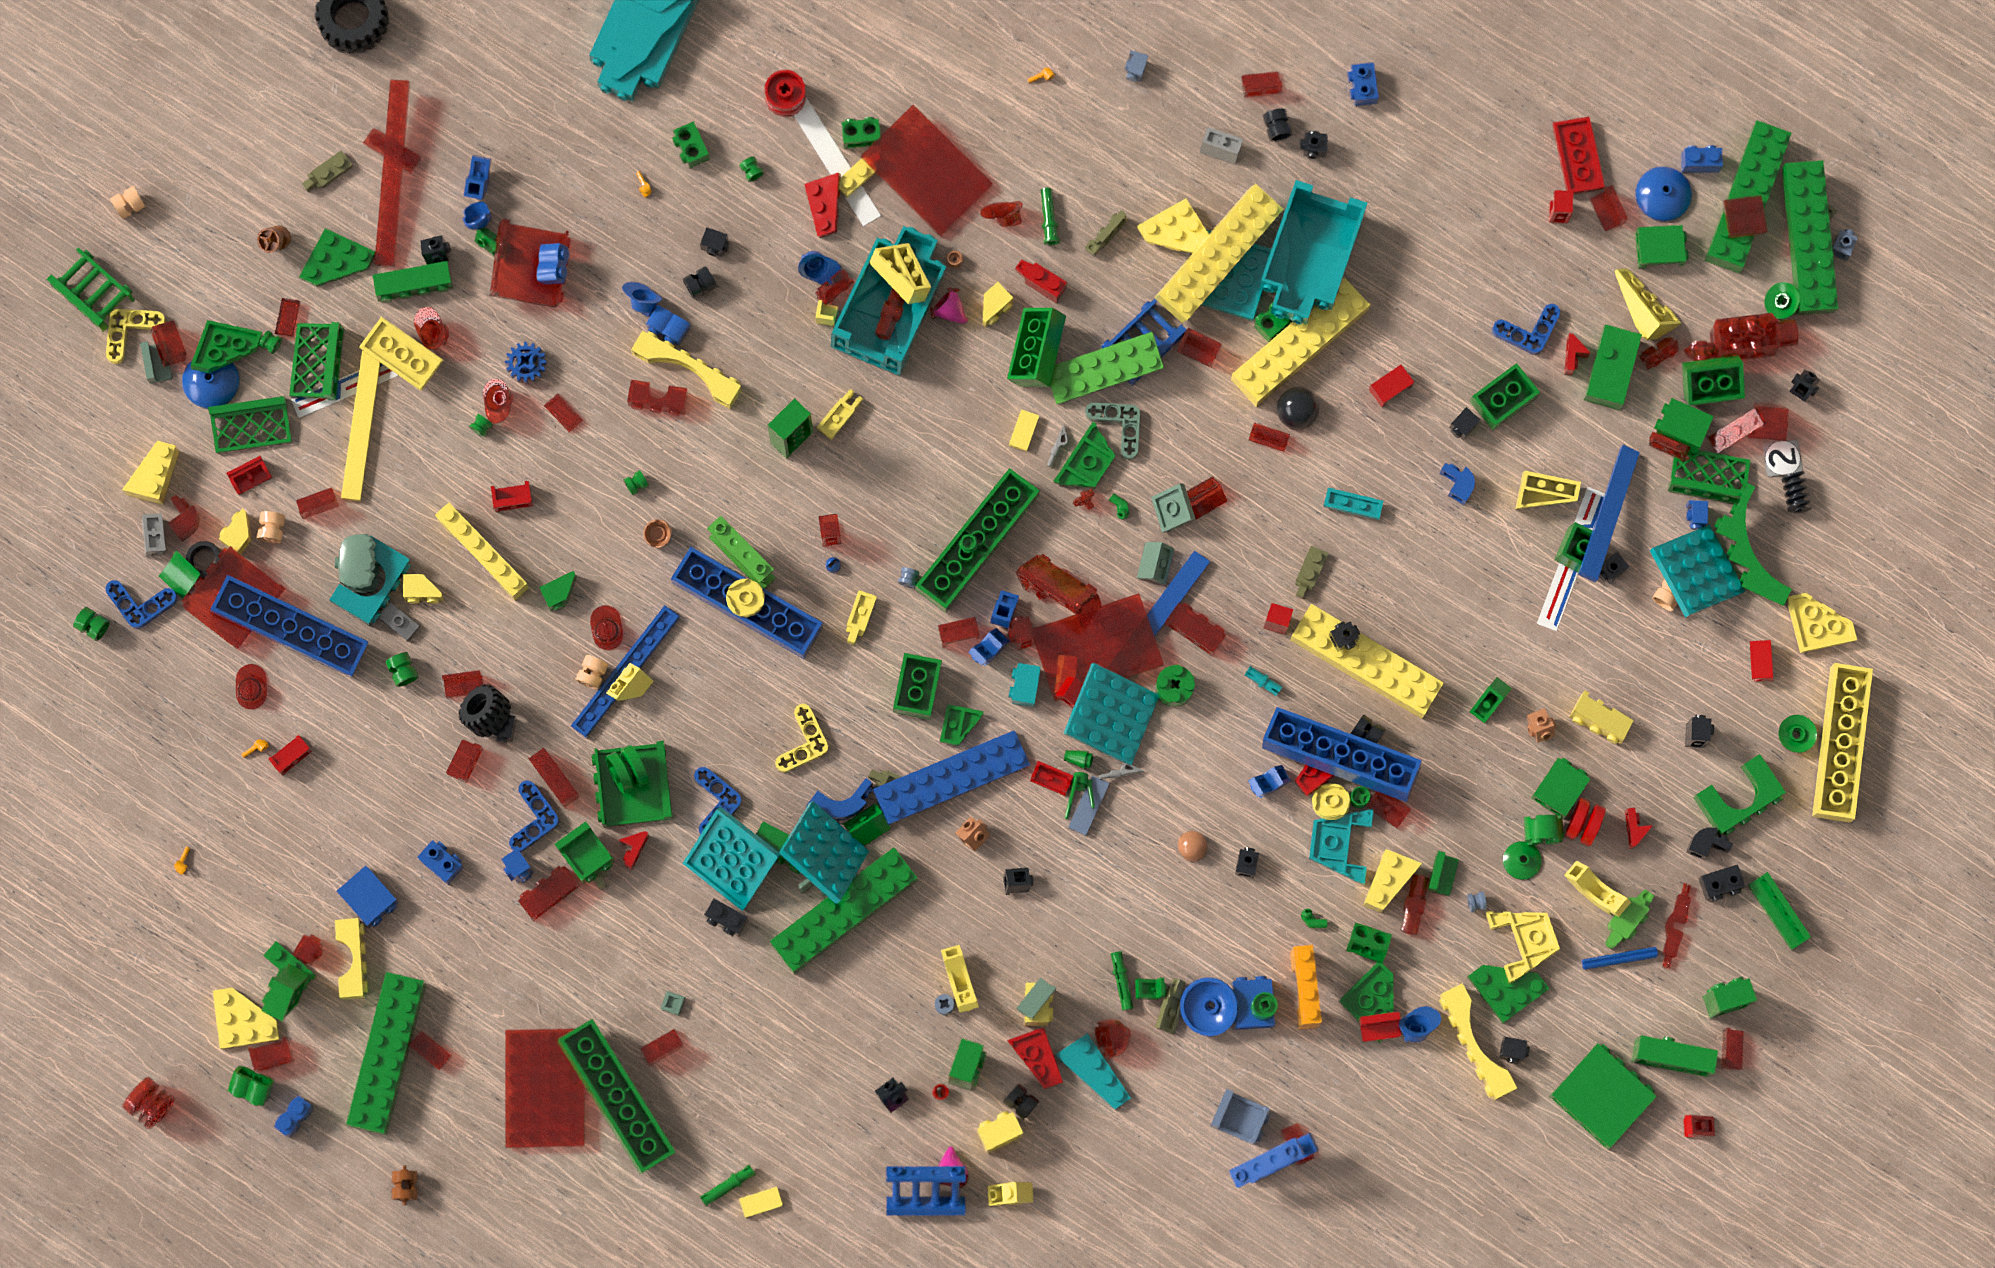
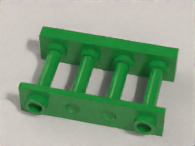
M78 247L76 251L81 258L62 277L55 278L51 274L46 280L66 300L104 332L108 328V325L104 322L106 320L105 317L125 297L133 303L135 301L131 295L133 291L125 284L123 286L120 285L92 260L94 257L87 250L83 252ZM86 263H89L94 269L74 289L69 290L66 287L67 282ZM99 274L107 279L87 301L84 300L82 302L79 299V294ZM112 286L120 291L100 312L95 313L92 311L93 305Z

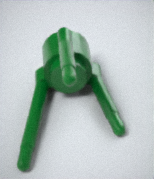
M1075 772L1073 774L1072 789L1065 819L1069 817L1076 790L1084 791L1088 787L1091 808H1095L1092 780L1088 779L1089 775L1087 773Z

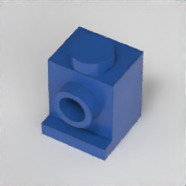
M1689 500L1686 504V508H1690L1686 514L1689 527L1692 530L1702 529V527L1708 524V501Z

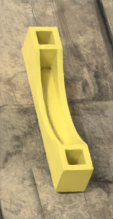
M650 331L648 333L641 332L631 349L632 355L648 364L657 362L672 363L691 370L705 382L714 401L731 409L742 391L738 380L732 377L728 379L723 376L724 373L716 368L712 370L700 359L694 360L688 352L684 350L678 351L672 343L666 340L662 342L656 334Z
M450 503L446 504L435 514L441 525L480 562L514 601L529 589L528 584Z
M1463 983L1442 993L1439 1000L1440 1005L1444 1011H1448L1450 1015L1448 1019L1451 1026L1457 1028L1459 1032L1457 1037L1462 1045L1465 1044L1468 1050L1466 1054L1470 1062L1475 1063L1477 1067L1475 1071L1478 1078L1484 1080L1486 1084L1484 1088L1488 1097L1496 1100L1516 1090L1517 1087L1509 1071L1489 1060L1480 1050L1474 1039L1470 1025L1472 1000Z

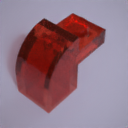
M175 495L170 499L180 512V515L168 523L183 542L198 529L200 516L194 505L190 507L184 498L179 499Z

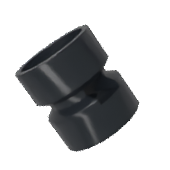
M1285 108L1273 109L1263 114L1266 127H1269L1267 129L1269 141H1282L1293 135L1291 125L1286 123L1288 115Z
M706 266L698 269L695 275L690 274L682 279L694 300L704 295V291L710 292L717 288V284Z
M1363 714L1350 734L1377 744L1386 729L1378 723L1373 724V720Z
M1020 1083L1003 1101L1007 1107L1015 1109V1114L1022 1120L1040 1102L1032 1094L1028 1095L1027 1089ZM1019 1097L1024 1099L1020 1105L1016 1102Z

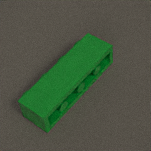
M447 261L372 275L378 301L384 303L391 302L394 298L408 299L411 298V295L419 294L420 296H425L433 291L446 292L449 288H453Z

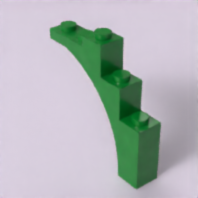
M1748 483L1746 487L1742 486L1738 493L1740 497L1738 504L1734 503L1729 512L1732 516L1723 515L1722 518L1718 517L1714 527L1717 528L1716 533L1736 542L1735 545L1731 544L1728 549L1727 555H1730L1728 559L1748 568V571H1744L1739 580L1742 582L1741 587L1784 606L1792 589L1777 581L1762 567L1749 543L1746 529V509L1755 486Z

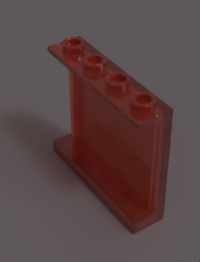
M502 219L498 224L489 296L556 308L563 302L564 292L561 290L564 284H543L537 281L539 250L542 244L561 243L569 249L571 238L568 237L569 231L558 233L510 224V220Z
M230 546L228 549L224 547L218 555L220 560L216 564L212 562L206 570L208 575L204 579L200 577L195 583V591L192 594L188 592L183 598L182 602L184 604L182 608L237 650L252 631L210 611L227 575L275 598H279L286 588L276 583Z

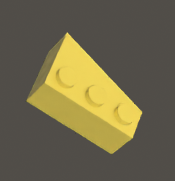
M909 243L876 248L869 262L908 304L925 301L931 286Z
M157 441L122 489L123 492L128 496L163 505L179 454V449L176 445Z
M1524 471L1515 510L1578 501L1581 482Z
M1584 690L1569 718L1573 719L1572 722L1579 726L1585 725L1589 727V730L1596 735L1602 734L1606 736V739L1611 743L1617 744L1618 742L1621 744L1634 720L1614 708L1610 709L1604 706V702L1600 699L1597 701L1588 697L1589 692Z
M1385 849L1363 906L1381 913L1422 863Z

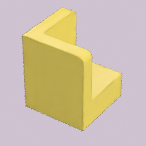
M819 300L816 323L835 326L838 306L823 304V300Z

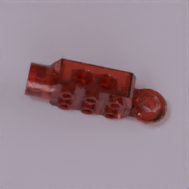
M1772 313L1716 319L1710 331V343L1707 341L1693 342L1684 349V353L1693 361L1706 360L1711 357L1722 358L1737 355L1741 360L1775 356L1780 347L1798 345V327L1794 319L1778 321Z

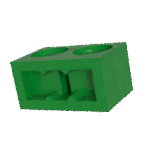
M866 117L864 120L851 118L841 122L844 149L881 146L879 118ZM868 128L875 130L873 134H868L865 131ZM849 130H855L857 132L854 136H850L847 134Z
M694 121L673 130L674 137H672V141L676 148H680L682 152L679 154L683 164L687 163L689 169L710 160L709 153ZM683 135L691 136V138L686 141L681 139ZM691 151H697L698 155L695 157L689 156V153Z
M1271 303L1270 309L1266 313L1261 312L1255 318L1256 322L1254 328L1268 343L1292 323L1290 319H1280L1271 314L1273 303ZM1270 322L1273 327L1267 329L1263 326V323Z
M1355 922L1346 951L1383 963L1388 952L1392 934Z

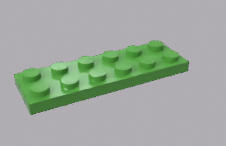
M1150 332L1056 364L1050 383L1056 404L1058 405L1164 369L1154 333Z

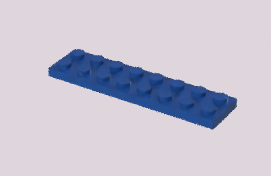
M1015 730L874 788L873 791L886 821L890 825L1030 766V763Z

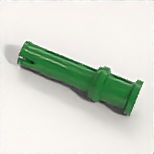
M1046 187L1040 190L1044 218L1042 229L1044 230L1045 239L1043 244L1052 246L1060 243L1057 233L1059 225L1055 221L1052 188Z

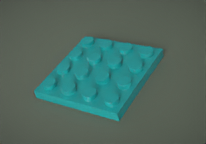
M1253 244L1204 300L1201 306L1253 321L1263 290L1260 287L1261 278L1272 249Z
M1710 525L1649 550L1685 618L1745 592Z
M1092 663L1063 734L1124 764L1132 765L1159 697L1157 693Z
M812 801L804 810L779 853L837 904L843 898L868 855L869 850L859 841L852 838L849 832Z
M720 806L682 864L743 911L781 854Z

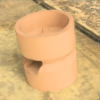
M134 186L126 189L123 195L117 194L110 198L122 220L131 216L132 211L138 212L145 208Z
M261 512L259 523L262 527L258 528L257 540L267 543H281L283 536L281 528L284 527L286 516L277 512Z
M1664 580L1662 588H1658L1652 599L1662 608L1673 611L1678 603L1667 582Z
M586 655L582 663L583 669L579 670L575 680L584 686L598 690L602 682L601 675H605L609 664L596 657Z

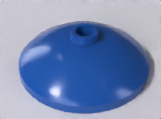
M1656 167L1647 171L1640 178L1636 186L1635 197L1639 208L1646 216L1656 221L1667 222L1681 217L1687 211L1692 199V190L1687 178L1678 170L1670 167ZM1663 188H1667L1669 192H1664Z
M190 362L186 366L182 377L183 390L188 399L193 404L206 409L229 403L236 395L240 383L239 373L234 363L211 373L192 370ZM207 375H212L210 380H206Z
M1205 977L1192 982L1185 989L1180 1001V1010L1184 1022L1191 1030L1200 1035L1215 1036L1227 1031L1235 1022L1238 1014V1001L1234 991L1227 983L1217 978ZM1210 1002H1214V1004H1215V1008H1214V1009L1210 1008V1006H1209V1003H1210Z

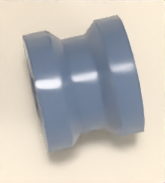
M902 567L900 571L902 575L898 578V584L915 588L917 584L916 578L919 577L920 572Z
M1483 891L1475 895L1472 893L1467 894L1471 913L1479 909L1482 911L1487 910Z
M947 994L939 995L935 1000L936 1011L941 1015L950 1014L954 1009L953 998Z

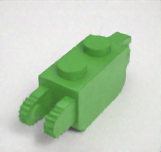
M1644 889L1636 898H1628L1631 903L1619 917L1614 915L1608 923V930L1611 934L1605 941L1607 948L1612 949L1621 940L1624 942L1627 938L1631 940L1637 933L1636 926L1639 923L1643 924L1649 917L1646 913L1649 911L1648 907L1654 897L1652 893Z

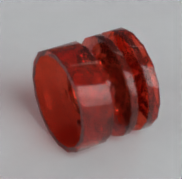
M149 1076L132 1090L122 1106L133 1117L141 1112L138 1122H144V1127L148 1130L153 1128L168 1114L175 1102V1097L171 1094L167 1096L168 1091L165 1089L156 1094L160 1085Z

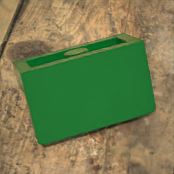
M876 803L843 823L852 838L859 841L863 846L891 829L883 812Z
M1438 851L1427 891L1450 896L1459 859L1446 856L1445 852Z

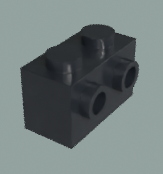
M1695 715L1686 723L1685 747L1705 748L1711 741V736L1714 735V724H1711V718H1706V715Z
M1738 864L1702 875L1698 878L1705 900L1712 899V902L1723 899V895L1730 893V896L1742 893L1741 889L1745 887Z
M713 898L704 914L708 924L724 928L723 932L732 937L734 935L739 937L748 922L747 916Z

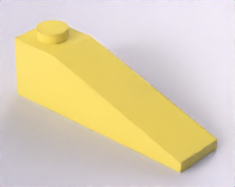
M1616 269L1615 274L1634 324L1644 339H1659L1680 326L1681 322L1667 305L1663 307L1656 301L1657 296L1646 291L1644 284L1629 269Z

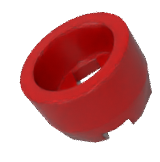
M938 1084L933 1088L932 1094L935 1099L943 1100L948 1096L949 1090L946 1085ZM937 1088H940L941 1097L938 1096Z

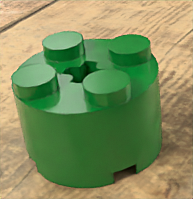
M1178 664L1168 666L1157 677L1155 689L1159 697L1158 699L1167 706H1183L1193 695L1195 681L1191 672L1185 667ZM1172 683L1179 684L1178 689L1176 687L1172 689Z
M1536 815L1535 818H1530V816L1524 817V834L1527 845H1539L1543 841H1546V845L1561 843L1562 839H1564L1562 815Z

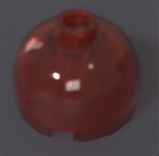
M1106 1019L1097 1022L1096 1024L1099 1025L1095 1027V1038L1098 1047H1103L1105 1053H1102L1104 1057L1111 1059L1122 1055L1129 1046L1131 1038L1129 1028L1117 1019Z

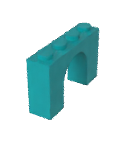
M371 535L370 537L376 542V548L374 549L376 563L382 567L386 576L383 588L375 595L360 596L339 584L329 599L332 604L368 626L371 623H376L380 616L379 610L382 606L384 608L387 606L391 599L388 597L392 590H397L401 583L399 581L401 575L407 574L411 567L409 565V558Z

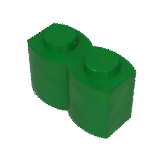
M238 1066L233 1071L227 1091L236 1098H245L254 1106H263L269 1099L274 1080L268 1076L258 1074L247 1067Z

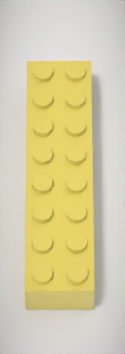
M1257 184L1251 186L1154 298L1181 323L1187 321L1283 211V208Z
M1346 278L1342 279L1332 310H1322L1317 305H1313L1307 325H1298L1292 322L1232 374L1231 380L1257 407L1368 312L1370 304Z
M1311 604L1292 634L1290 641L1422 719L1444 682L1361 633L1358 642H1356L1357 646L1350 650L1344 648L1337 652L1329 637V633L1341 621Z
M1834 663L1830 667L1812 817L1848 823L1855 819L1873 673L1871 668Z

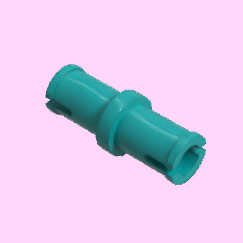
M1251 665L1244 674V676L1257 683L1259 688L1263 687L1274 696H1277L1283 687L1270 679L1268 674L1264 675Z

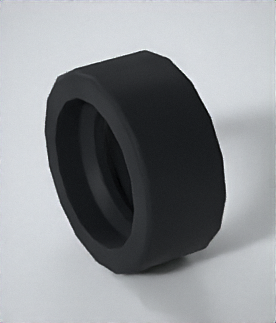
M199 541L193 544L187 551L186 560L200 572L198 578L210 579L222 570L224 557L214 543ZM202 549L212 551L216 557L215 565L208 571L198 570L193 562L195 554Z

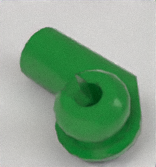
M1113 493L1109 501L1117 506V517L1121 520L1127 519L1129 516L1128 502Z
M1309 908L1302 911V921L1309 928L1327 929V919H1317Z

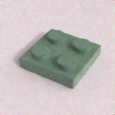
M1184 483L1173 486L1151 497L1162 533H1167L1195 520Z

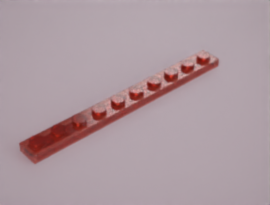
M390 80L374 260L376 266L394 267L410 91V81Z

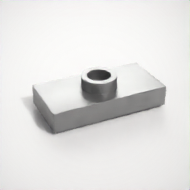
M391 602L380 613L379 619L407 642L420 628L417 623Z

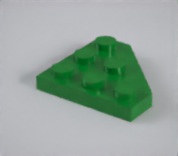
M325 228L299 278L319 287L324 285V283L333 280L337 281L357 272L367 271L376 252Z
M207 320L191 362V369L211 373L257 352L259 342L263 336L262 332Z
M1377 962L1338 1002L1358 1022L1359 1018L1363 1016L1392 1013L1394 1009L1393 973L1383 963Z
M1482 965L1467 976L1502 1024L1550 989L1540 975L1535 972H1528L1511 984H1509L1505 970L1502 967Z

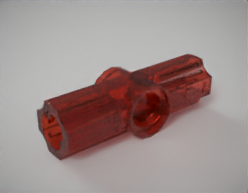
M893 288L888 300L883 305L880 314L881 318L875 330V335L882 340L891 339L896 323L900 321L904 309L905 300Z
M1413 874L1411 878L1409 894H1407L1403 911L1405 912L1401 926V932L1417 935L1421 915H1423L1426 905L1425 896L1429 878L1426 876Z

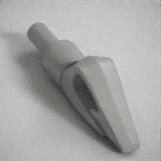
M1065 425L1062 426L1055 445L1050 452L1051 456L1047 464L1048 467H1051L1055 457H1058L1060 448L1065 447L1069 442ZM1065 435V442L1062 443L1061 438Z
M1126 763L1122 765L1120 770H1112L1110 773L1099 775V780L1106 778L1115 779L1121 776L1142 773L1144 770ZM1125 767H1130L1132 770H1126Z

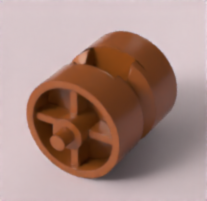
M282 225L265 228L257 236L259 248L266 253L283 250L291 242L289 230Z
M403 1166L401 1171H392V1183L395 1185L392 1188V1200H401L403 1205H407V1201L418 1199V1188L415 1187V1184L418 1182V1171H409L407 1166Z

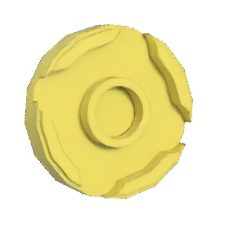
M749 579L737 580L730 585L727 591L726 601L728 608L739 617L754 616L764 605L765 596L763 589L755 581Z
M1334 783L1324 784L1313 794V809L1323 819L1337 820L1345 816L1349 811L1351 805L1350 794L1341 785Z

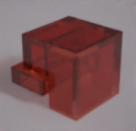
M1754 402L1752 418H1749L1747 437L1786 441L1789 409L1785 405Z

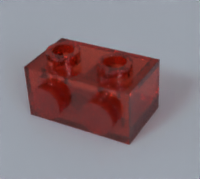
M1017 616L1010 622L1008 637L1010 642L1015 644L1017 651L1035 646L1036 636L1029 616Z

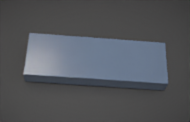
M1093 775L1090 780H1092L1095 808H1091L1088 787H1086L1068 827L1084 836L1087 835L1110 784L1102 779L1099 780V778Z

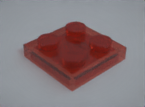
M1761 195L1723 201L1729 238L1767 233Z

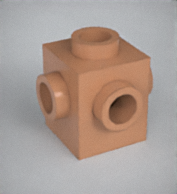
M1545 708L1527 715L1529 735L1534 737L1537 743L1555 737L1554 728H1557L1556 722L1553 717H1549Z
M972 817L965 821L955 832L958 838L974 852L990 836L986 830L987 825L982 820L978 819L976 821Z

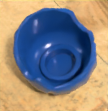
M475 202L463 210L464 218L462 219L468 229L481 230L491 220V212L484 202Z

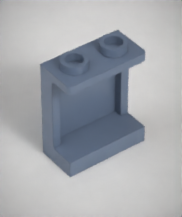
M1226 1089L1210 1127L1254 1145L1255 1141L1260 1142L1263 1135L1261 1127L1263 1123L1267 1124L1271 1113L1268 1111L1270 1108Z

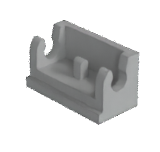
M1208 127L1202 141L1200 153L1235 164L1243 139Z
M162 513L142 515L145 557H150L154 553L162 555L163 551H166Z

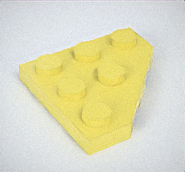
M1187 199L1180 201L1137 227L1147 244H1156L1168 249L1185 251L1191 254L1209 235Z
M1807 593L1787 598L1786 601L1800 653L1857 641L1853 622L1837 614L1830 607L1819 603Z
M233 988L213 991L220 1049L280 1040L277 1020L262 1012V1009Z

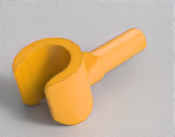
M1046 67L1038 75L1028 78V81L1031 83L1042 77L1049 81L1055 74L1049 67Z
M638 171L636 174L642 184L639 191L644 197H647L651 194L652 190L650 185L644 180L641 171Z
M258 739L250 749L241 755L245 758L257 749L263 752L268 748L269 744L262 739Z
M187 846L180 860L174 865L175 871L181 875L188 868L184 864L190 850Z

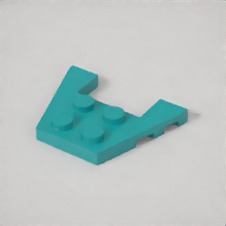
M1369 809L1346 814L1337 820L1323 818L1314 820L1309 859L1364 885L1367 867L1347 864L1351 825L1371 828L1373 810Z

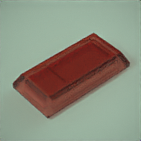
M281 299L275 329L276 335L294 337L301 301Z
M558 393L543 405L568 432L572 431L583 421Z

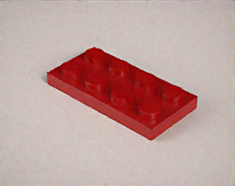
M1590 116L1553 122L1552 127L1566 191H1573V194L1604 189L1605 185Z

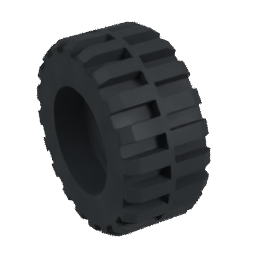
M320 0V2H316L315 9L317 12H315V19L323 39L328 42V45L332 48L336 47L340 52L347 50L348 54H354V51L358 50L359 53H363L367 47L369 49L374 48L375 42L380 43L382 40L381 35H385L387 32L386 25H389V13L384 0ZM349 3L363 4L369 10L366 22L355 29H343L335 23V16L339 9Z

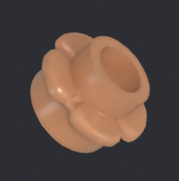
M956 250L949 252L945 257L947 260L946 264L950 268H959L964 262L963 255Z

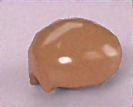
M652 520L646 524L643 530L645 541L654 548H663L672 539V529L663 520Z
M1188 831L1183 833L1178 839V850L1185 860L1197 862L1207 854V841L1200 832Z

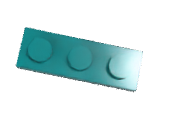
M1328 488L1323 507L1379 520L1383 500Z

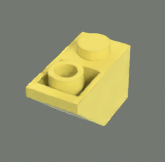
M999 282L984 294V327L989 324L993 325L999 319L998 316L1002 312L1007 313L1013 307V297Z
M244 509L240 512L237 511L233 515L231 524L222 529L219 538L225 546L239 556L252 541L249 516Z
M404 574L403 598L405 601H408L410 604H418L420 601L437 604L439 601H444L442 593L423 574Z
M629 663L618 679L611 685L607 694L618 701L641 697L653 683V680L640 668Z
M1013 1182L988 1186L989 1206L1033 1202L1032 1182Z

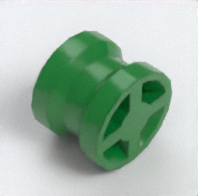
M268 330L262 336L259 347L266 348L269 353L274 354L280 347L282 338L274 336Z
M477 414L476 420L469 425V428L478 435L485 437L486 431L493 424L482 415Z

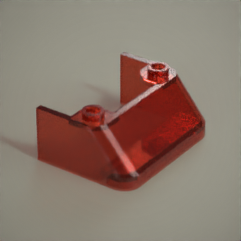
M1041 554V556L1035 555L1016 571L1020 584L1025 591L1031 585L1075 613L1081 627L1084 629L1102 605L1096 593L1097 589L1093 585L1082 583L1051 563V559L1044 554Z

